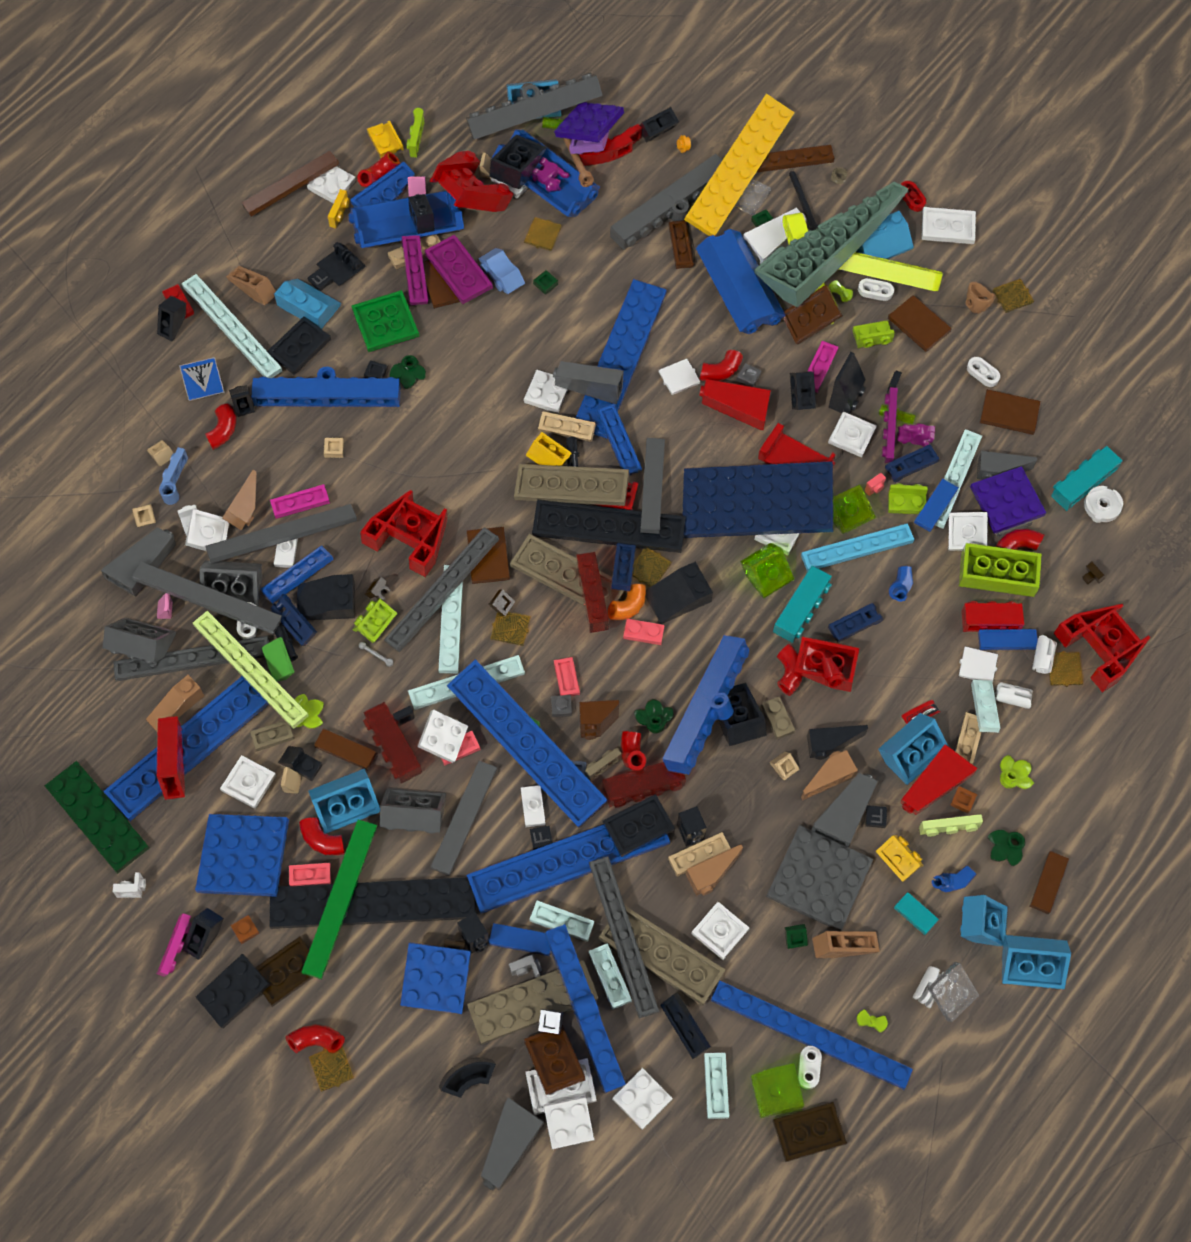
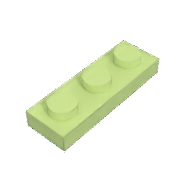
M980 814L922 821L919 826L920 835L936 836L941 832L954 834L958 830L973 832L978 830L983 823V819Z

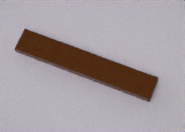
M328 151L242 202V205L252 217L339 165V162L333 153Z

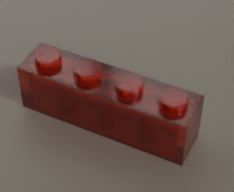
M595 552L576 555V565L589 632L609 630V619Z
M385 702L363 712L365 717L363 723L367 731L371 730L374 736H372L376 747L380 746L383 750L381 756L385 763L389 762L392 766L390 772L393 778H398L402 784L421 774V766Z
M664 762L644 767L641 770L630 771L603 779L602 786L609 808L613 806L619 808L626 805L627 802H640L645 797L655 794L660 796L668 790L678 791L685 786L686 778L683 773L668 771Z

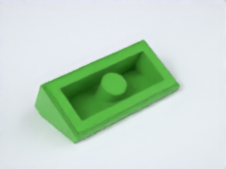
M282 637L262 647L270 674L276 682L286 680L294 673Z

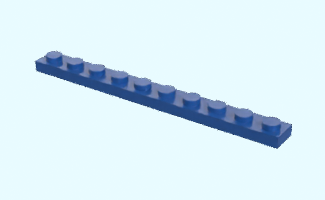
M719 981L711 999L712 1002L807 1046H814L821 1052L903 1090L906 1088L913 1070L912 1068Z

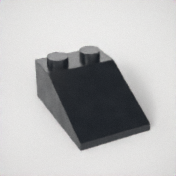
M516 134L491 159L489 177L520 190L532 175L546 150V146Z
M850 352L835 379L828 407L839 413L846 412L850 414L851 410L855 411L859 403L857 401L858 397H862L866 390V387H864L866 379L853 352Z
M695 561L677 569L647 589L645 597L660 624H663L712 602L713 592Z
M353 574L331 575L299 584L297 586V609L307 621L355 618V582Z
M746 682L733 686L728 693V698L734 709L733 715L726 720L718 719L728 745L733 746L767 736L765 717Z

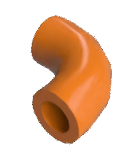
M632 584L630 591H627L625 600L612 601L608 607L609 619L627 620L637 615L645 603L646 586L643 584Z

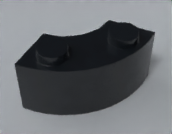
M488 1058L464 1060L453 1066L444 1075L438 1087L442 1092L461 1098L464 1092L472 1085L480 1083L489 1084L496 1063Z

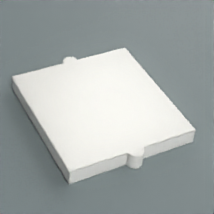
M688 359L659 370L664 380L663 384L667 386L671 395L700 384L695 369L692 368Z
M964 647L963 657L960 659L959 676L972 680H990L993 683L994 673L997 671L998 654Z

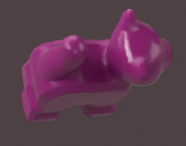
M543 157L539 162L542 165L540 170L535 168L532 173V180H538L546 185L548 192L561 191L560 180L555 178L558 174L562 178H568L569 173L564 172L556 163L549 162Z
M920 423L898 426L897 441L902 444L910 442L914 445L925 447L934 441L935 426H927Z

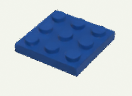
M409 942L400 1006L463 1014L471 950Z

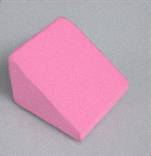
M408 177L409 197L416 194H426L425 177Z
M167 593L158 601V619H171L173 601Z

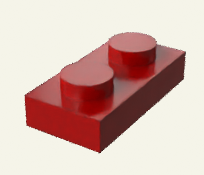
M178 284L162 291L165 299L172 295L186 303L185 318L194 315L191 305Z

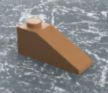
M238 266L226 276L229 281L258 303L266 305L275 297L274 293L276 291L269 279L263 275Z
M252 470L222 519L240 530L245 525L249 526L254 519L252 513L255 510L256 498L255 470Z
M187 675L171 688L147 717L146 721L158 732V718L175 716L179 718L204 697L201 688Z
M847 750L843 752L836 751L829 756L830 758L804 789L801 796L802 800L808 799L856 776L858 770Z
M741 844L686 870V876L696 896L700 894L704 896L713 891V888H715L741 855L743 850Z
M826 931L812 938L816 958H839L880 952L876 932Z

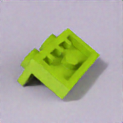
M888 320L853 326L852 330L858 348L889 344L893 341L895 334L894 330L890 329Z
M900 483L890 485L888 491V513L919 514L926 504L928 487L919 484L913 486Z
M381 599L375 602L372 600L366 606V613L363 616H358L354 621L355 626L352 629L355 632L359 631L372 643L378 639L397 614L396 611Z

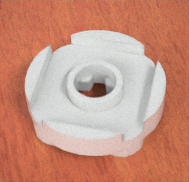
M1097 486L1091 489L1086 496L1084 507L1094 522H1110L1115 520L1121 513L1123 500L1116 490L1107 489V486ZM1100 501H1102L1103 503H1107L1108 505L1106 507H1102L1100 505Z

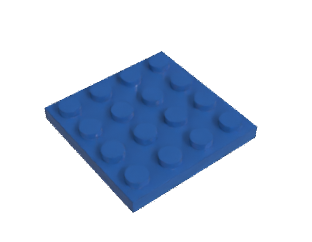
M209 814L195 891L197 893L277 897L289 819L287 817Z

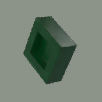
M767 209L753 215L751 218L756 227L773 220Z
M545 270L533 280V284L546 295L558 285V280Z
M805 924L785 927L786 946L788 949L808 946Z

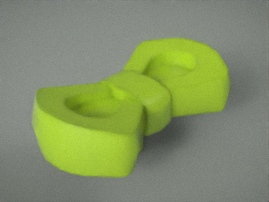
M833 280L829 284L831 293L840 295L843 302H848L852 299V289H846L844 286H841L838 280Z
M862 1010L857 1014L856 1020L861 1027H874L881 1033L888 1026V1021L884 1015L876 1018L875 1016H870L866 1010Z

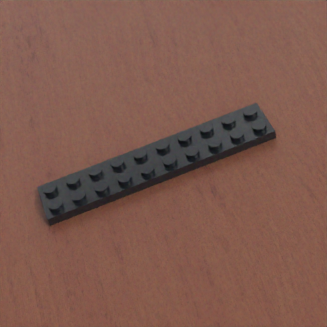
M467 877L357 883L342 925L461 920L475 912V897ZM334 884L278 887L277 897L270 896V929L318 927Z

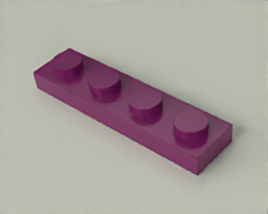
M420 235L402 236L410 305L428 304Z
M890 387L888 393H885L884 404H887V411H884L883 416L886 428H883L882 439H885V446H882L881 456L885 457L884 463H890L894 459L898 388Z

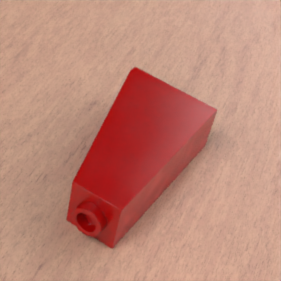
M706 379L705 386L701 385L699 396L703 397V405L754 428L764 430L771 390Z
M178 716L158 718L157 779L165 800L185 797L182 728Z
M945 744L903 796L900 802L902 808L909 814H912V812L915 815L919 814L972 777L978 768Z

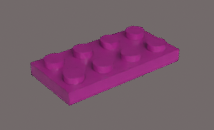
M455 234L425 250L427 258L462 304L493 288V284Z

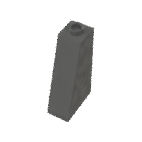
M561 361L559 367L554 369L553 378H555V386L617 405L623 390L624 371Z
M157 527L103 567L101 572L104 578L136 597L144 587V584L132 580V575L140 561L158 568L176 545L174 535L167 529L163 531Z
M859 773L813 825L812 831L849 847L878 781L874 780V777L869 774Z
M507 1098L481 1173V1178L484 1180L482 1184L492 1191L494 1188L500 1191L543 1127V1121L510 1098Z

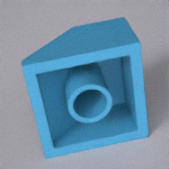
M986 895L964 897L962 925L960 928L961 937L974 943L1003 947L1008 907Z

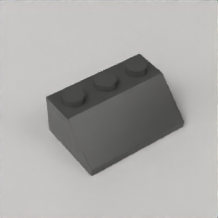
M205 560L200 567V584L258 606L262 584V564L225 561L211 563L209 560Z
M123 618L105 626L103 649L110 650L113 654H125L128 658L143 659L144 662L152 664L165 657L176 635V631Z
M387 788L380 805V827L389 830L405 829L409 832L425 831L427 833H440L446 793Z

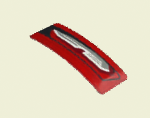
M930 700L904 713L901 717L908 724L919 713L931 717L940 713L934 701Z

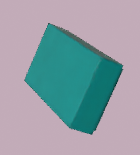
M908 892L894 907L897 912L924 935L939 920Z

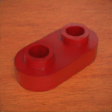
M902 182L901 185L907 187L909 192L902 199L911 210L916 212L922 211L926 205V198L914 182Z

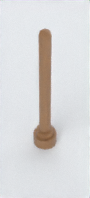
M563 138L569 150L572 140ZM577 153L571 154L580 173V184L583 187L592 185L594 182L592 174L585 170Z

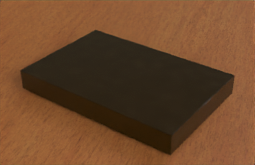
M301 936L256 967L270 984L262 993L272 1007L313 978L302 974V969L310 949Z
M834 1102L772 1120L785 1162L847 1144Z

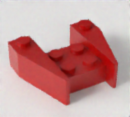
M471 151L457 152L437 165L430 182H438L456 200L454 203L455 207L489 212L505 211L514 195L504 183L484 185L482 181L474 176L481 161Z
M409 490L369 519L360 532L361 542L377 552L389 536L411 546L415 550L408 558L409 569L426 578L436 564L448 521L447 509L444 508L440 515H437L414 503L413 491Z
M1123 604L1074 614L1061 622L1053 633L1065 648L1084 637L1105 662L1090 677L1102 693L1119 682L1151 638L1148 635L1140 640L1118 613L1123 608Z

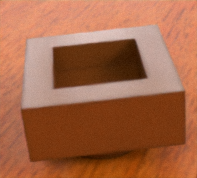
M958 786L950 806L969 814L977 794Z
M249 915L230 925L241 944L260 934Z

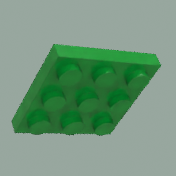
M402 290L351 305L368 352L419 337L418 329Z

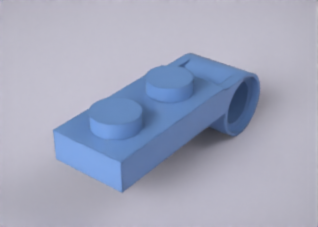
M179 447L172 454L170 464L163 472V481L159 487L161 497L168 505H173L179 500V493L175 484L188 460L185 449Z

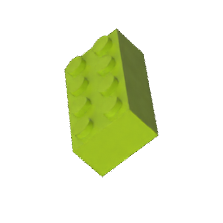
M965 543L961 553L959 586L1035 597L1040 586L1042 554Z

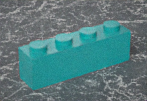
M1108 446L1102 450H1096L1089 461L1085 459L1079 465V469L1070 471L1063 482L1059 480L1053 486L1054 491L1051 497L1066 511L1084 498L1091 489L1100 485L1119 469L1123 460Z
M811 566L776 621L773 633L791 643L794 642L796 637L799 639L805 630L803 628L804 624H809L814 615L812 611L814 608L818 609L823 601L822 595L824 593L827 594L831 589L832 584L830 581L832 576Z

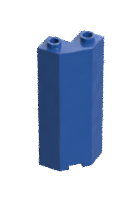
M515 130L511 137L512 139L517 134L543 145L525 130ZM499 144L498 147H497V149H496V151H495V153H494V155H493V157H494L505 145ZM546 147L541 159L544 157L549 162L556 163L564 172L569 173L568 178H562L559 174L555 178L560 180L561 191L548 192L546 185L538 180H532V175L524 185L567 217H576L597 198L600 186L593 182L592 185L583 187L579 181V171ZM538 163L536 168L540 170L542 165Z
M447 191L425 194L434 214L435 231L417 233L410 217L408 198L350 208L351 213H348L350 224H353L355 243L359 244L361 248L402 241V236L420 235V237L464 229L462 212L458 207L454 206L456 200Z
M729 229L724 231V235L707 237L696 247L740 332L752 334L762 324L773 326L781 321L785 313L772 289L754 272L759 265L741 232Z

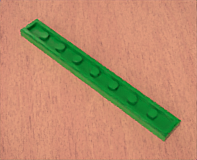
M357 820L302 969V974L320 980L323 979L376 833L377 825Z

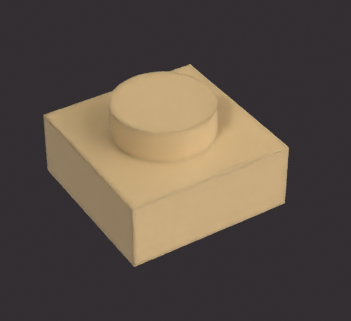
M325 438L324 457L343 458L344 439Z

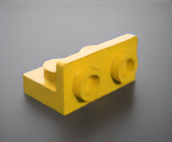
M893 835L876 850V853L904 882L917 869L923 866L921 863L923 859L916 851L912 852L907 847L909 843L901 835L899 837Z

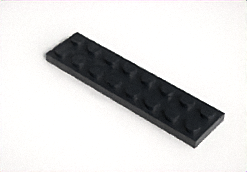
M537 499L532 535L617 546V543L636 545V548L681 553L686 516L661 514L659 534L641 533L642 511Z

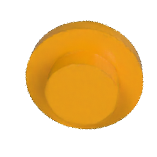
M681 135L677 140V148L681 153H685L690 150L691 141L689 137Z

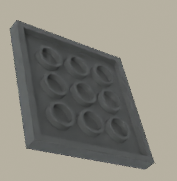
M799 825L766 897L837 931H841L873 859Z

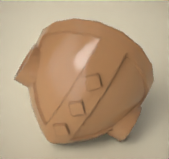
M971 282L967 291L966 306L973 313L979 314L984 312L994 302L995 294L990 293L983 285Z

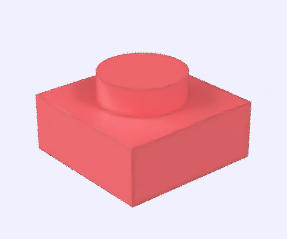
M882 473L867 482L865 492L869 496L873 493H879L884 488L886 477Z

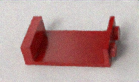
M777 423L759 450L758 459L767 464L833 462V468L836 464L834 461L835 453L832 452L830 457L827 458L783 433L784 425Z

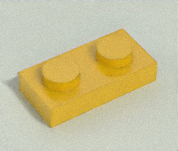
M339 190L328 214L330 227L337 228L338 223H341L343 220L344 210L349 207L350 199L346 190Z

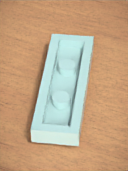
M973 680L971 687L979 732L999 733L1000 722L992 681Z
M536 901L530 917V922L550 929L565 924L569 936L588 942L594 926L593 920L540 901Z
M608 943L588 951L612 1010L632 1002Z
M704 1053L707 1119L729 1118L726 1053Z

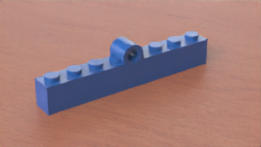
M322 367L317 372V377L253 378L251 398L254 406L400 407L401 388L399 379L392 377L386 379H377L375 377L339 378L336 377L333 368Z
M723 636L662 758L668 771L689 775L692 768L696 765L697 757L703 750L707 737L711 734L715 720H726L733 715L734 709L728 698V693L733 688L735 679L742 670L745 658L749 655V648L744 638Z
M564 924L546 931L547 942L604 1093L625 1086L626 1083L599 1015L597 1003L586 981L566 925Z

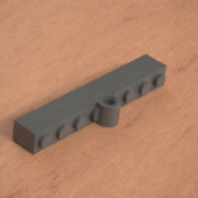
M591 72L581 75V79H568L565 81L566 84L559 85L558 83L549 86L550 89L546 91L538 89L532 83H525L520 89L521 96L517 97L518 100L513 102L511 100L501 103L502 106L496 108L495 105L489 106L481 113L479 111L469 113L466 121L473 139H477L603 96L597 75L591 74ZM529 89L533 90L531 96H527V91Z
M714 154L611 226L610 237L625 250L628 247H632L640 238L646 237L653 229L659 228L666 220L683 221L688 214L689 204L697 200L722 162V159L717 154Z

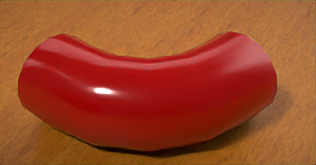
M387 151L374 165L358 173L357 179L359 184L363 187L373 184L400 164L398 157L392 152Z
M728 350L720 363H703L700 380L722 381L728 379L738 370L743 355L739 351Z
M222 404L216 408L215 414L218 423L213 430L205 433L213 450L226 443L235 431L237 421L231 404Z
M1016 529L1005 534L995 547L1013 550L1026 547L1037 551L1045 535L1031 529Z
M787 644L777 655V658L785 668L784 675L777 682V685L783 693L791 696L802 683L803 676L794 673L798 652L791 644Z
M622 731L621 757L624 765L633 771L643 769L646 764V757L640 750L641 733Z
M315 817L299 821L303 839L314 851L324 855H345L342 835L325 834L321 830L319 819Z
M317 1024L302 1026L285 1036L289 1047L295 1053L310 1046H321L329 1053H335L343 1046L345 1041L344 1036L329 1026Z

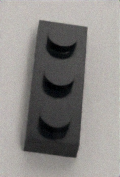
M678 993L673 994L660 1005L692 1059L699 1057L711 1047Z

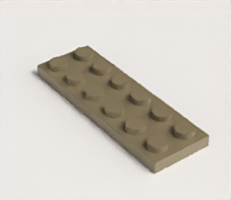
M519 464L514 498L515 500L537 501L538 499L564 503L625 506L630 473L628 469Z
M531 534L527 536L510 562V567L609 618L608 607L612 601H620L625 593L624 590L611 589L613 577Z
M625 906L645 969L704 1006L723 976L725 969ZM607 924L599 939L617 950L609 925Z
M582 960L580 965L595 1001L599 1000L586 964ZM558 970L467 1004L481 1045L539 1023L542 1009L563 1013L573 1010Z

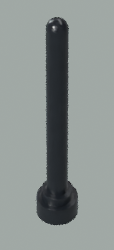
M791 171L789 176L809 223V230L818 229V224L815 222L796 172Z

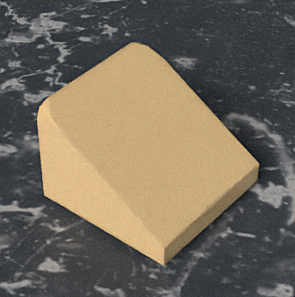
M486 153L482 154L480 176L491 178L489 177L491 158Z
M163 440L147 450L159 466L170 461L173 454L170 447Z
M152 504L132 509L137 527L156 523Z
M783 752L770 761L771 766L783 780H786L800 770L791 753Z
M285 767L281 787L286 793L297 794L300 788L301 775Z

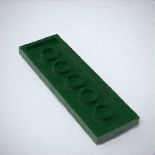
M75 761L44 785L117 874L150 848L78 761Z

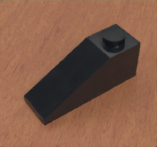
M868 725L809 729L807 741L810 758L822 760L829 757L832 753L845 748L865 736Z

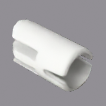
M1044 635L1038 638L1032 669L1034 671L1036 669L1038 673L1048 674L1052 672L1057 642Z
M1000 682L997 686L995 694L997 697H995V700L1029 709L1031 707L1033 690Z
M933 966L927 968L912 997L916 1000L918 999L920 1003L925 1004L928 1008L932 1007L947 978L944 972L939 974L940 969Z

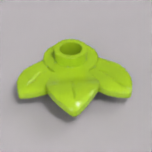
M301 694L294 699L308 713V717L297 727L305 726L313 729L323 724L320 717H318L324 706L322 701L316 699L308 701L305 694Z
M1010 755L1002 759L1000 762L1002 770L1000 782L1005 788L1017 786L1022 789H1028L1034 784L1033 780L1028 777L1031 772V764L1025 760L1015 762Z

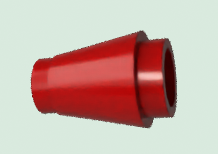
M832 658L824 659L821 664L825 683L830 688L839 687L844 682V675Z

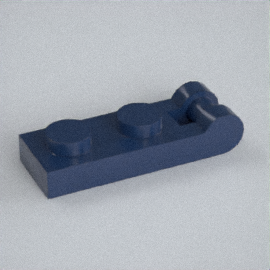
M929 444L888 463L885 469L891 473V478L896 483L904 477L937 463L939 457ZM901 467L902 470L898 472L896 468Z
M282 594L279 597L278 603L273 604L270 608L273 613L282 616L281 623L301 646H306L317 633L313 626L292 604L291 599L287 595Z
M871 603L829 624L828 629L837 643L873 625L879 624L884 618L881 614L877 613L874 603Z

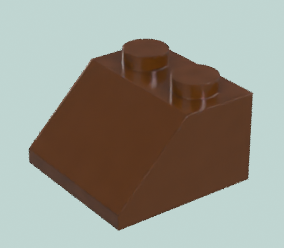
M619 700L579 702L581 738L593 740L601 737L619 717Z

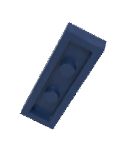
M617 543L611 589L630 591L636 545Z

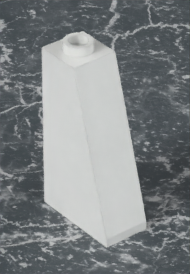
M797 208L744 233L743 237L758 265L764 262L778 248L782 246L785 248L789 245L782 220L784 215L801 213Z

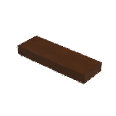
M686 221L669 222L668 226L676 269L693 267L694 263Z
M324 728L314 744L315 748L367 771L376 756V751Z
M1049 851L1029 907L1046 914L1051 912L1069 858Z

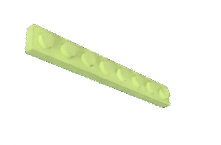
M208 611L193 622L194 627L293 729L308 717V713Z

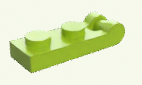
M415 108L413 111L414 125L410 126L411 138L407 140V149H409L410 157L416 158L424 128V113L421 108Z

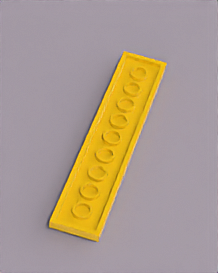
M766 93L684 220L706 235L715 236L795 112Z

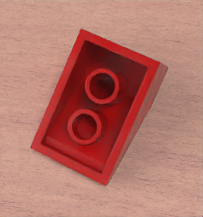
M802 637L794 673L829 687L825 683L821 662L826 658H832L844 675L843 684L833 689L851 692L860 648Z

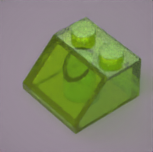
M860 484L833 497V523L842 534L876 518Z
M773 543L767 544L740 561L746 577L763 598H766L794 580L782 548Z
M794 1063L773 1067L751 1075L760 1118L798 1111L804 1107Z

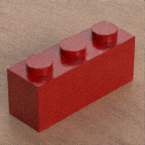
M970 601L965 603L961 610L963 632L1022 629L1024 626L1022 603L1013 601L1006 603H997L995 601L978 603Z

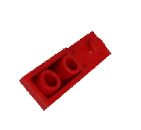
M636 124L633 127H629L622 134L616 135L612 140L607 138L604 151L579 154L583 166L607 163L631 153L633 144L642 139V127Z

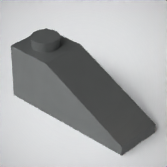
M981 451L978 458L977 479L983 480L1021 466L1024 472L1032 470L1037 457Z

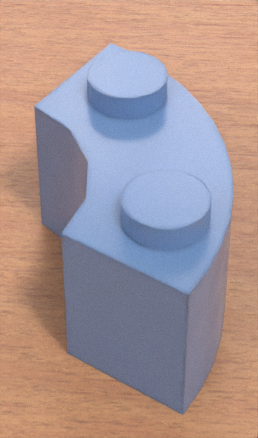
M495 248L479 258L481 270L489 275L500 292L503 291L509 294L525 284L519 269L510 262L503 250Z

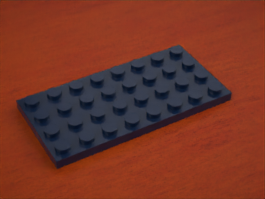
M833 462L685 468L683 516L686 517L683 538L833 532Z

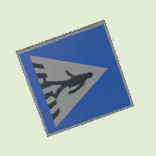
M215 357L179 365L188 401L225 393Z

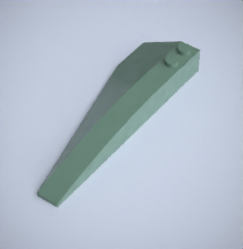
M892 182L877 191L875 196L863 199V203L857 206L853 205L844 214L841 212L818 225V229L809 230L799 240L794 239L790 241V245L785 248L783 246L778 248L754 272L784 301L798 307L860 248L908 192V188Z

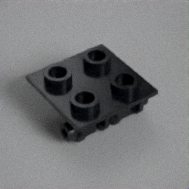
M336 242L333 245L334 251L319 261L317 266L322 268L338 286H341L363 270L366 265L344 244Z

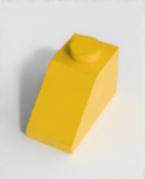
M541 432L533 441L526 456L538 465L558 466L563 465L572 453Z

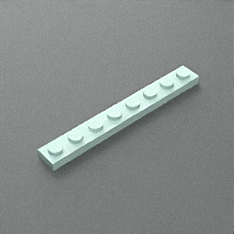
M197 274L182 283L187 293L263 377L273 378L282 372L281 366Z

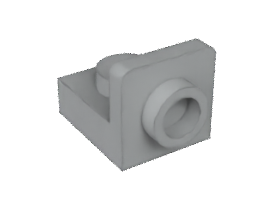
M532 955L509 964L512 976L516 974L518 977L525 975L529 972V969H532L535 978L540 977L539 972L542 971L538 959L534 960Z

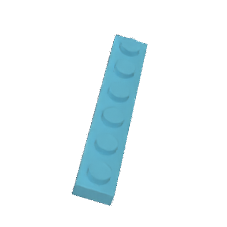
M907 523L802 552L801 557L808 572L811 566L818 569L911 544L914 542V538Z

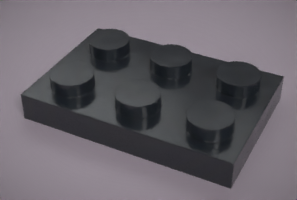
M303 316L267 352L276 362L295 375L331 340V336Z
M656 794L602 821L621 857L675 831L674 825Z
M241 954L196 996V999L217 1024L224 1029L265 991L270 984L244 954Z

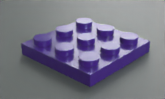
M580 103L554 131L555 136L599 143L624 114V109L615 105Z
M1022 466L972 483L970 486L982 511L988 513V523L994 534L1046 515V511Z

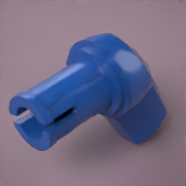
M898 567L897 578L889 587V595L892 599L899 602L906 600V595L913 585L911 567Z
M966 865L956 874L942 873L939 876L933 877L936 880H932V885L943 892L960 890L972 881L976 873Z

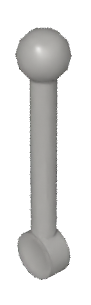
M365 642L359 643L360 649H365L384 661L386 666H393L392 659H386L366 646Z

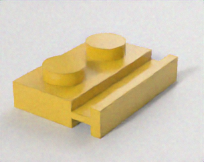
M390 120L386 124L381 123L367 129L368 135L380 158L387 151L394 154L397 150H404L403 144Z

